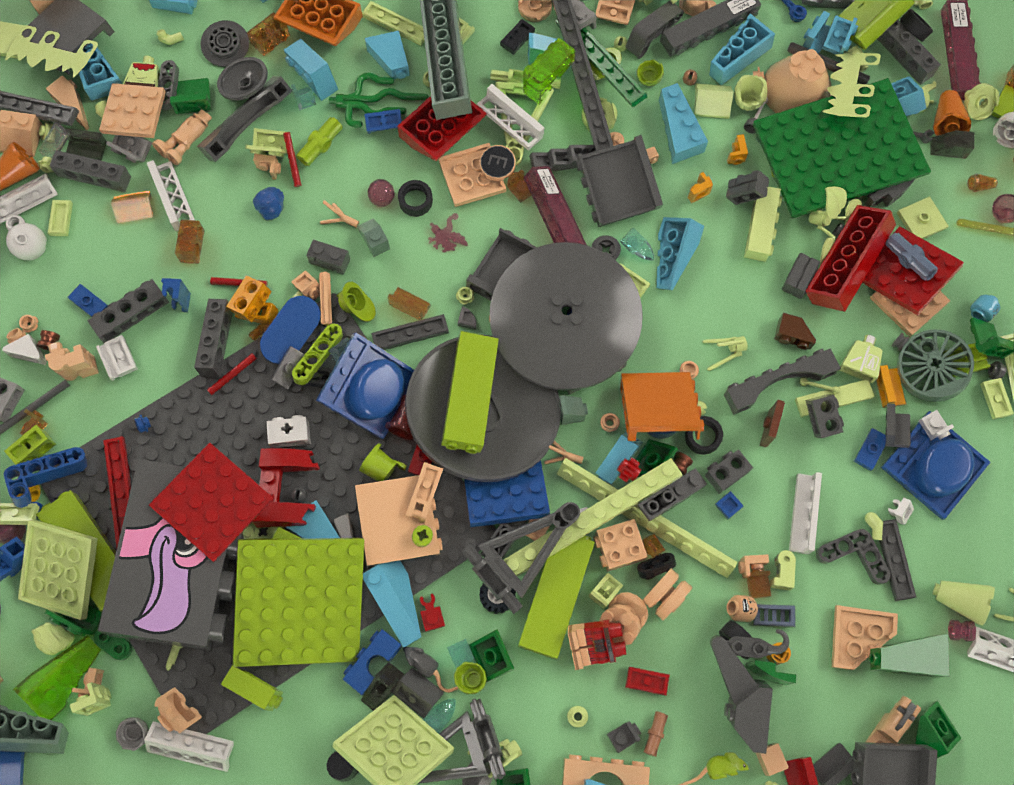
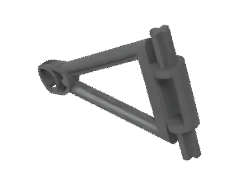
M567 502L552 514L478 544V547L486 555L484 558L471 543L464 547L461 552L474 566L472 570L497 600L501 599L511 612L515 614L523 605L510 590L513 588L523 598L566 528L579 518L580 508L573 502ZM554 524L556 527L521 581L495 551V548Z
M475 698L470 703L474 716L473 721H471L470 715L466 711L439 733L447 741L462 729L474 766L432 771L418 784L489 776L485 765L487 762L490 765L494 780H501L506 775L501 761L503 753L491 717L486 714L481 699L476 700Z

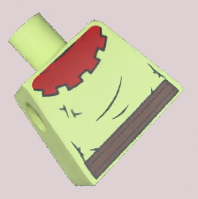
M144 56L142 63L133 62L123 84L158 87L160 69L158 65L154 64V58Z

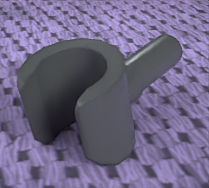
M929 129L924 133L914 132V134L923 143H929L933 139L930 136L934 134V131Z

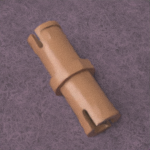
M658 711L655 712L652 727L647 733L649 737L644 749L645 754L657 756L661 739L664 738L663 732L668 715Z

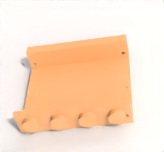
M420 475L355 485L367 567L430 555L438 556L440 554L439 550H443L441 538H437L436 530H439L438 518H434L433 511L436 510L434 498L425 523L419 521L418 518L405 516ZM416 503L414 509L422 511L424 506ZM420 525L430 527L433 533L430 544L425 547H418L412 541V533Z

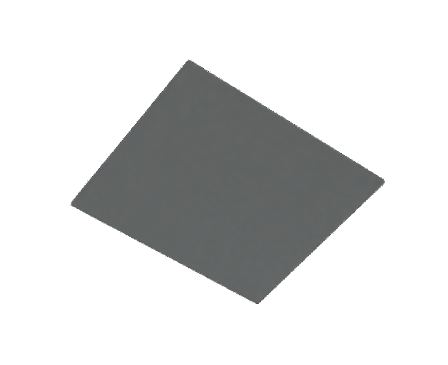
M335 293L331 294L332 324L341 326L343 337L321 365V367L331 370L335 367L353 333L356 332L366 338L350 313H346L341 309L337 294ZM321 316L317 327L299 350L303 354L309 350L327 327L321 324ZM260 337L223 360L220 378L251 353L257 358L216 393L211 395L207 389L220 378L197 375L79 447L83 449L87 459V467L83 471L40 485L51 503L57 500L58 496L63 492L71 490L76 493L113 548L117 551L103 440L121 436L125 438L131 486L138 459L186 467L209 443L214 445L259 485L261 475L259 467L261 449L271 448L268 445L267 421H272L273 418L277 417L291 419L292 416L302 415L309 421L311 444L283 448L312 451L314 454L310 456L312 463H318L320 470L283 472L279 502L295 503L291 499V492L293 489L301 487L305 489L308 495L304 503L311 504L317 501L338 535L339 532L335 526L334 519L348 513L352 522L353 537L362 538L355 485L377 482L359 471L363 461L372 449L380 443V449L391 459L404 463L407 466L405 471L396 466L387 480L416 476L408 473V469L417 443L411 434L407 422L406 398L385 438L381 440L316 401L322 388L298 385L293 380L289 389H286L272 381L271 377L279 364L270 363L263 357L260 349ZM327 344L318 346L319 350H326L328 348ZM309 358L307 363L315 364L318 360L316 358ZM139 415H142V417L147 416L151 427L148 428L147 433L146 431L140 433L137 429L134 419L138 418ZM445 470L442 471L433 497L436 504V510L433 511L434 518H438L439 530H436L437 538H441L443 550H439L440 554L438 556L430 555L400 560L409 575L413 596L466 561L467 558L461 550L469 543L479 552L481 549L478 547V544L490 540L497 530L494 525L470 528L465 482L462 478L452 475ZM301 490L297 492L296 499L299 498V493ZM284 526V530H286V531L292 533L291 531H289V530ZM268 527L260 528L259 536H267ZM365 551L363 560V573L375 567H367ZM229 559L227 571L235 572L234 577H236V560ZM364 580L362 582L360 631L384 616ZM235 588L232 601L221 600L218 614H225L226 618H228L224 642H212L211 651L183 647L179 650L175 664L167 671L166 663L172 645L129 639L160 695L175 687L184 695L186 706L194 707L202 716L200 720L188 727L187 730L208 734L253 704L221 685L232 666ZM311 664L245 666L240 668L276 688Z

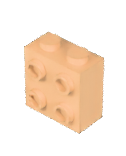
M635 519L599 529L595 533L596 536L593 537L596 548H600L602 554L599 556L603 568L606 567L607 572L644 561L648 557Z

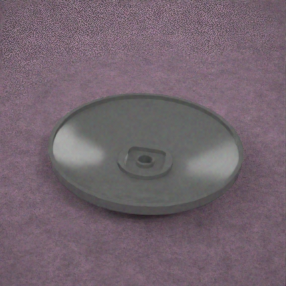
M560 242L547 244L521 255L500 277L490 303L491 333L494 338H499L497 349L503 359L517 374L526 380L553 390L570 391L585 389L612 377L631 357L642 329L643 314L640 296L627 271L606 253L579 243ZM563 307H570L572 313L564 315L561 309Z
M458 337L438 345L419 362L411 376L406 393L407 422L419 448L433 463L443 468V470L471 481H503L519 476L534 467L548 452L549 446L553 444L559 429L561 411L558 391L536 385L517 374L506 363L497 349L484 446L480 453L477 452L475 454L468 453L462 449H447L446 446H441Z

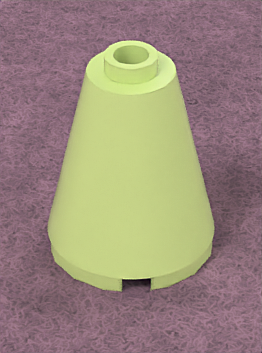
M941 580L940 584H935L932 595H936L935 600L976 624L983 626L991 609L990 603L991 599L993 600L995 587Z

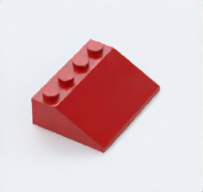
M430 96L397 126L398 134L412 149L437 161L478 124L487 113L471 100L472 113L436 120Z

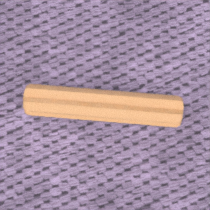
M321 272L319 274L321 324L328 326L332 324L330 273Z

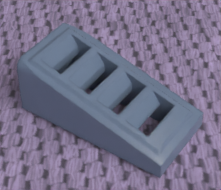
M757 604L758 612L754 619V625L795 627V606ZM760 609H764V621H760ZM768 610H772V621H768ZM777 610H781V622L777 621ZM785 610L789 611V622H785Z

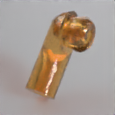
M262 323L249 333L250 338L254 341L264 334L270 324Z

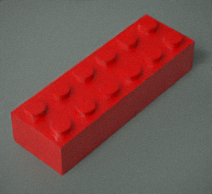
M856 206L806 289V293L813 305L843 312L847 310L896 226L891 210Z

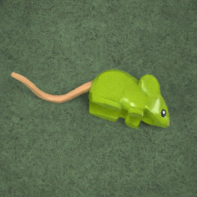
M726 752L724 755L711 757L707 761L706 767L697 777L679 785L694 783L706 773L713 780L726 778L727 775L735 776L738 775L737 771L749 770V767L734 752Z

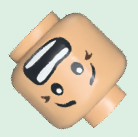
M734 595L727 603V613L734 621L751 622L757 615V603L751 596Z

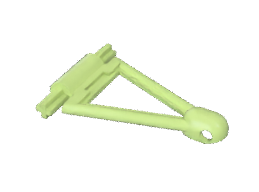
M509 69V72L492 70L490 80L502 81L495 82V86L505 95L510 93L541 97L531 115L537 122L554 92L552 88L560 89L561 78L546 77L544 73ZM501 113V118L507 119V116ZM504 131L506 147L513 152L516 159L515 166L521 163L524 147ZM523 135V139L528 142L530 135Z

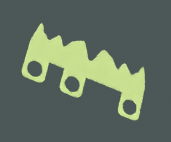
M25 25L10 45L5 60H8L15 54L18 56V61L27 56V63L34 67L43 59H46L45 71L56 69L62 65V72L72 68V76L74 78L85 67L97 48L98 43L85 40L77 53L53 48L60 37V34L57 32L47 31L39 44L29 42L37 29L36 27ZM25 29H31L32 33L29 37H22V32ZM48 35H55L53 42H45V38ZM86 44H93V49L90 52H83V47Z
M852 52L835 54V56L841 57L844 60L836 64L843 69L835 71L831 74L830 78L840 81L842 84L827 88L828 92L836 97V99L828 100L834 107L822 112L837 116L868 117L871 110L869 105L853 104L854 96L871 97L875 89L873 85L857 84L860 65H878L881 55L876 53L852 54ZM867 56H875L877 60L869 63L865 61V58ZM861 87H868L871 89V92L861 94L859 89ZM864 107L867 109V112L859 115L855 113V109Z

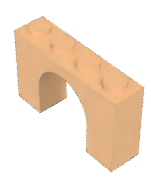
M569 754V759L564 758L562 785H584V779H590L599 772H610L616 775L623 785H649L650 767H644L645 762L632 761V765L623 764L624 760L611 759V763L602 762L603 758L590 757V761L581 760L582 756L571 754Z

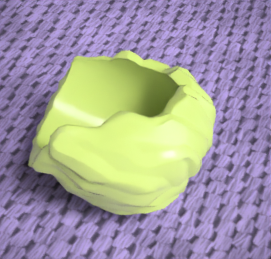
M757 75L742 76L735 86L734 98L736 104L746 111L756 110L763 105L768 92L766 80Z
M49 622L31 631L34 635L36 647L46 655H56L58 652L68 649L75 639L74 634L65 630L61 625H54Z

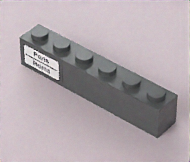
M725 0L663 31L660 42L670 57L676 54L680 55L686 49L694 48L700 42L708 41L716 34L724 33L734 25H740L747 19L750 13L754 17L757 16L761 3L759 0Z

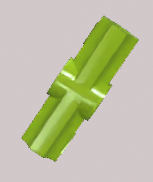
M330 117L319 130H314L309 135L307 144L296 155L297 159L305 166H310L320 153L328 151L332 140L342 130V124L336 118Z

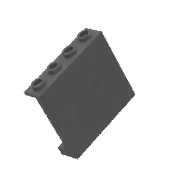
M55 0L28 25L37 29L29 42L39 44L47 31H53L60 34L53 48L77 53L85 40L92 41L102 31L108 36L115 32L103 17L79 0ZM25 29L22 32V36L24 38L29 37L32 30ZM48 35L45 38V42H53L55 35ZM62 65L56 68L60 72L62 71ZM69 70L64 71V72H66L68 75L71 74V73L69 72Z
M642 135L634 137L632 141L592 153L578 154V160H575L578 171L582 172L581 183L583 188H587L588 195H586L588 205H592L594 211L591 212L594 223L597 222L598 227L654 211L663 206Z
M500 228L498 237L473 275L470 274L468 276L466 287L491 301L496 284L505 270L521 255L537 247L530 244L528 240L515 236L511 231Z
M855 742V749L852 753L854 767L851 773L852 785H935L938 751L922 744Z

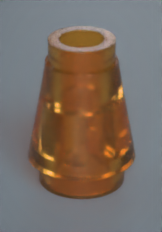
M974 174L969 177L967 185L970 190L977 192L996 188L998 181L996 177Z

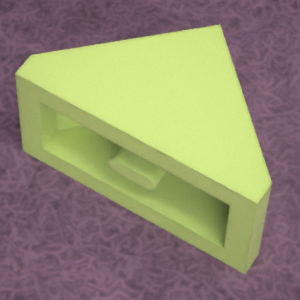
M607 573L588 597L602 609H605L623 585Z

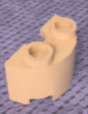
M175 687L158 697L155 701V707H158L160 715L157 718L162 726L169 732L175 730L181 733L200 720L202 716L194 707L186 706L184 695Z

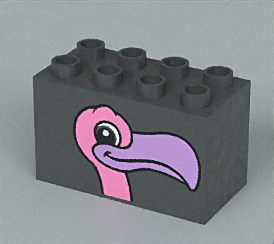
M138 459L98 631L110 637L211 651L212 642H224L228 618H226L225 614L218 613L221 600L232 601L236 577H234L235 572L227 571L229 559L237 560V539H244L243 532L213 563L149 507V504L185 467Z

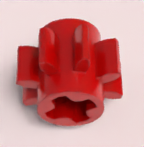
M632 457L630 460L624 458L617 468V471L620 472L619 478L625 482L629 479L633 482L641 472V469L638 467L640 463Z

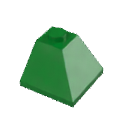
M936 701L920 716L915 744L928 745L938 751L937 758L948 754L960 741L961 737L939 702Z

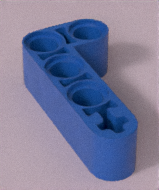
M73 447L8 467L4 471V479L13 504L16 507L23 508L31 503L32 497L29 487L83 471L87 467L85 452L79 447Z

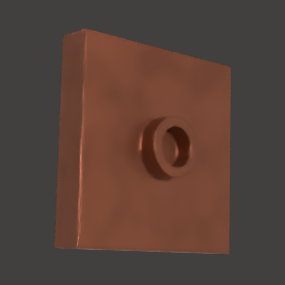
M777 400L769 410L768 416H766L763 423L764 431L760 446L768 447L776 438L785 401Z

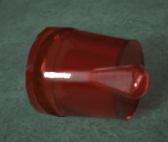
M405 394L401 397V403L391 421L386 422L385 427L389 432L402 439L414 440L406 417Z

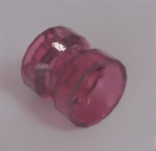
M950 620L948 624L949 638L955 641L960 639L974 641L976 637L975 623L973 621L960 622L959 620Z

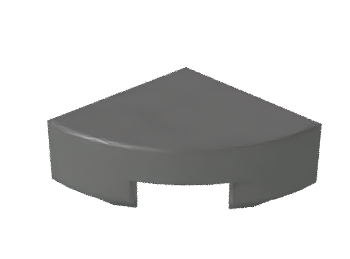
M462 307L458 326L476 330L474 315L469 309Z

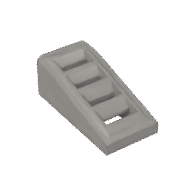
M348 513L334 519L341 538H354L352 522Z

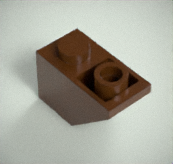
M783 312L779 318L774 339L782 344H792L803 350H811L816 343V339L801 317Z

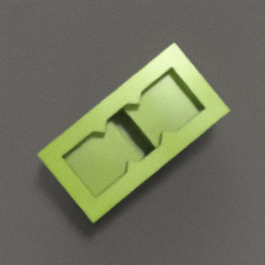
M35 425L4 450V452L16 465L42 457L56 443L42 428Z

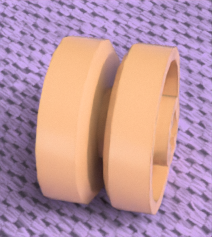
M672 568L643 599L648 608L654 607L658 601L662 602L655 612L662 621L684 602L685 597L693 588L686 581H681L674 588L673 585L679 579V574Z

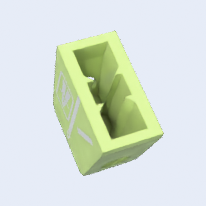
M865 335L863 342L856 340L842 361L839 371L861 380L868 379L869 383H873L879 376L882 349L874 346L876 338L871 335Z

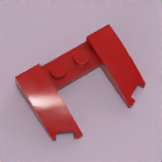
M285 448L261 449L259 486L273 497V500L252 521L257 528L304 526L307 524L303 517L307 510L315 511V504L279 502L283 472L320 470L318 463H312L310 456L314 455L312 451Z

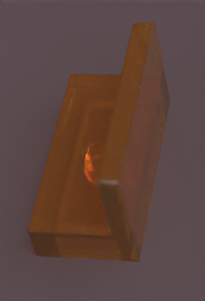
M150 191L113 197L111 205L117 223L153 217Z
M397 287L393 295L389 294L387 297L389 305L418 320H423L431 306L429 302Z

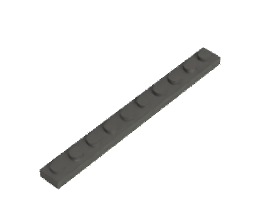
M552 0L595 151L612 147L614 145L571 0Z

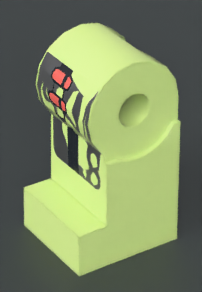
M784 550L775 557L774 562L777 572L776 577L770 580V588L790 591L795 585L796 559L791 551Z

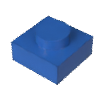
M731 491L715 504L727 520L744 507Z

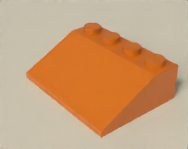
M284 0L274 15L275 20L333 46H337L353 32L363 17L361 5L352 0Z

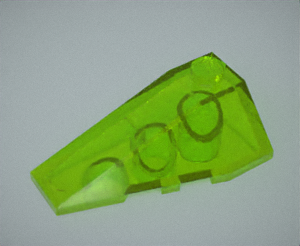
M87 635L28 675L13 691L39 717L52 720L65 708L68 703L67 699L72 693V688L79 686V680L88 671V668L91 667L101 649Z

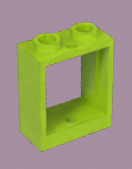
M233 665L221 683L222 686L264 710L273 711L274 708L277 709L283 700V697H281L282 691L248 671Z

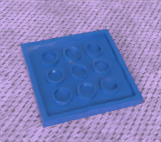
M541 460L525 473L503 481L478 482L464 479L470 528L539 519L550 514Z

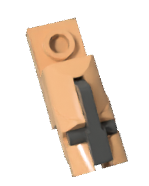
M902 696L890 713L884 714L866 742L898 743L920 713L921 707L913 704L912 700L908 697Z

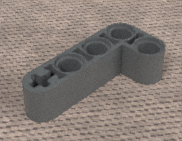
M671 1L665 3L635 25L627 41L626 49L639 59L642 58L647 52L651 41L660 36L663 31L675 25L682 18L684 10L675 3L672 4Z

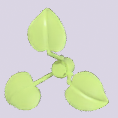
M832 186L825 188L827 196L826 211L817 210L809 215V222L818 225L817 229L822 230L829 236L822 247L819 268L836 241L835 236L824 227L828 226L832 219L845 220L846 225L856 206H862V202L859 199H853L846 207V216H838L847 201V193L841 187Z

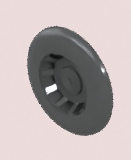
M222 20L211 24L204 31L201 38L203 55L209 62L218 66H228L232 62L244 58L249 48V37L246 30L234 21Z

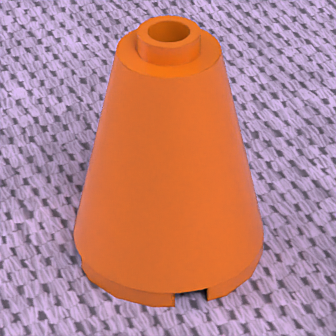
M947 90L940 95L933 125L934 134L944 140H951V137L956 136L961 138L970 131L971 119L958 92Z
M16 142L9 144L0 157V191L35 174L40 169L32 156L29 157L26 154L27 151Z

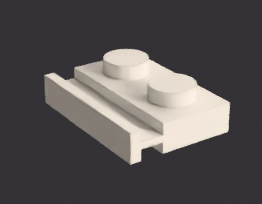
M122 335L105 342L101 346H96L108 376L112 381L117 377H122L138 370L126 340Z

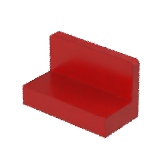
M801 757L786 761L788 769L784 770L787 785H818L811 757Z

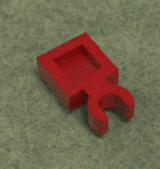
M433 593L430 594L431 602L429 603L424 602L423 596L420 597L422 606L426 608V610L420 611L425 632L445 627L440 606L434 607L436 599Z

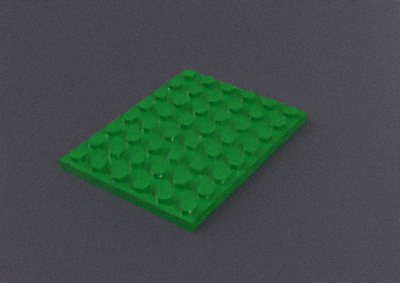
M889 78L868 84L875 87L873 96H854L853 104L869 105L871 107L868 117L837 116L822 112L834 107L828 100L836 99V97L830 96L753 121V127L779 189H781V194L791 218L826 208L827 196L825 188L836 186L843 188L847 193L848 201L930 174L931 169ZM861 87L859 89L861 94L871 92V89L868 87ZM864 107L855 109V113L859 115L867 112V109Z

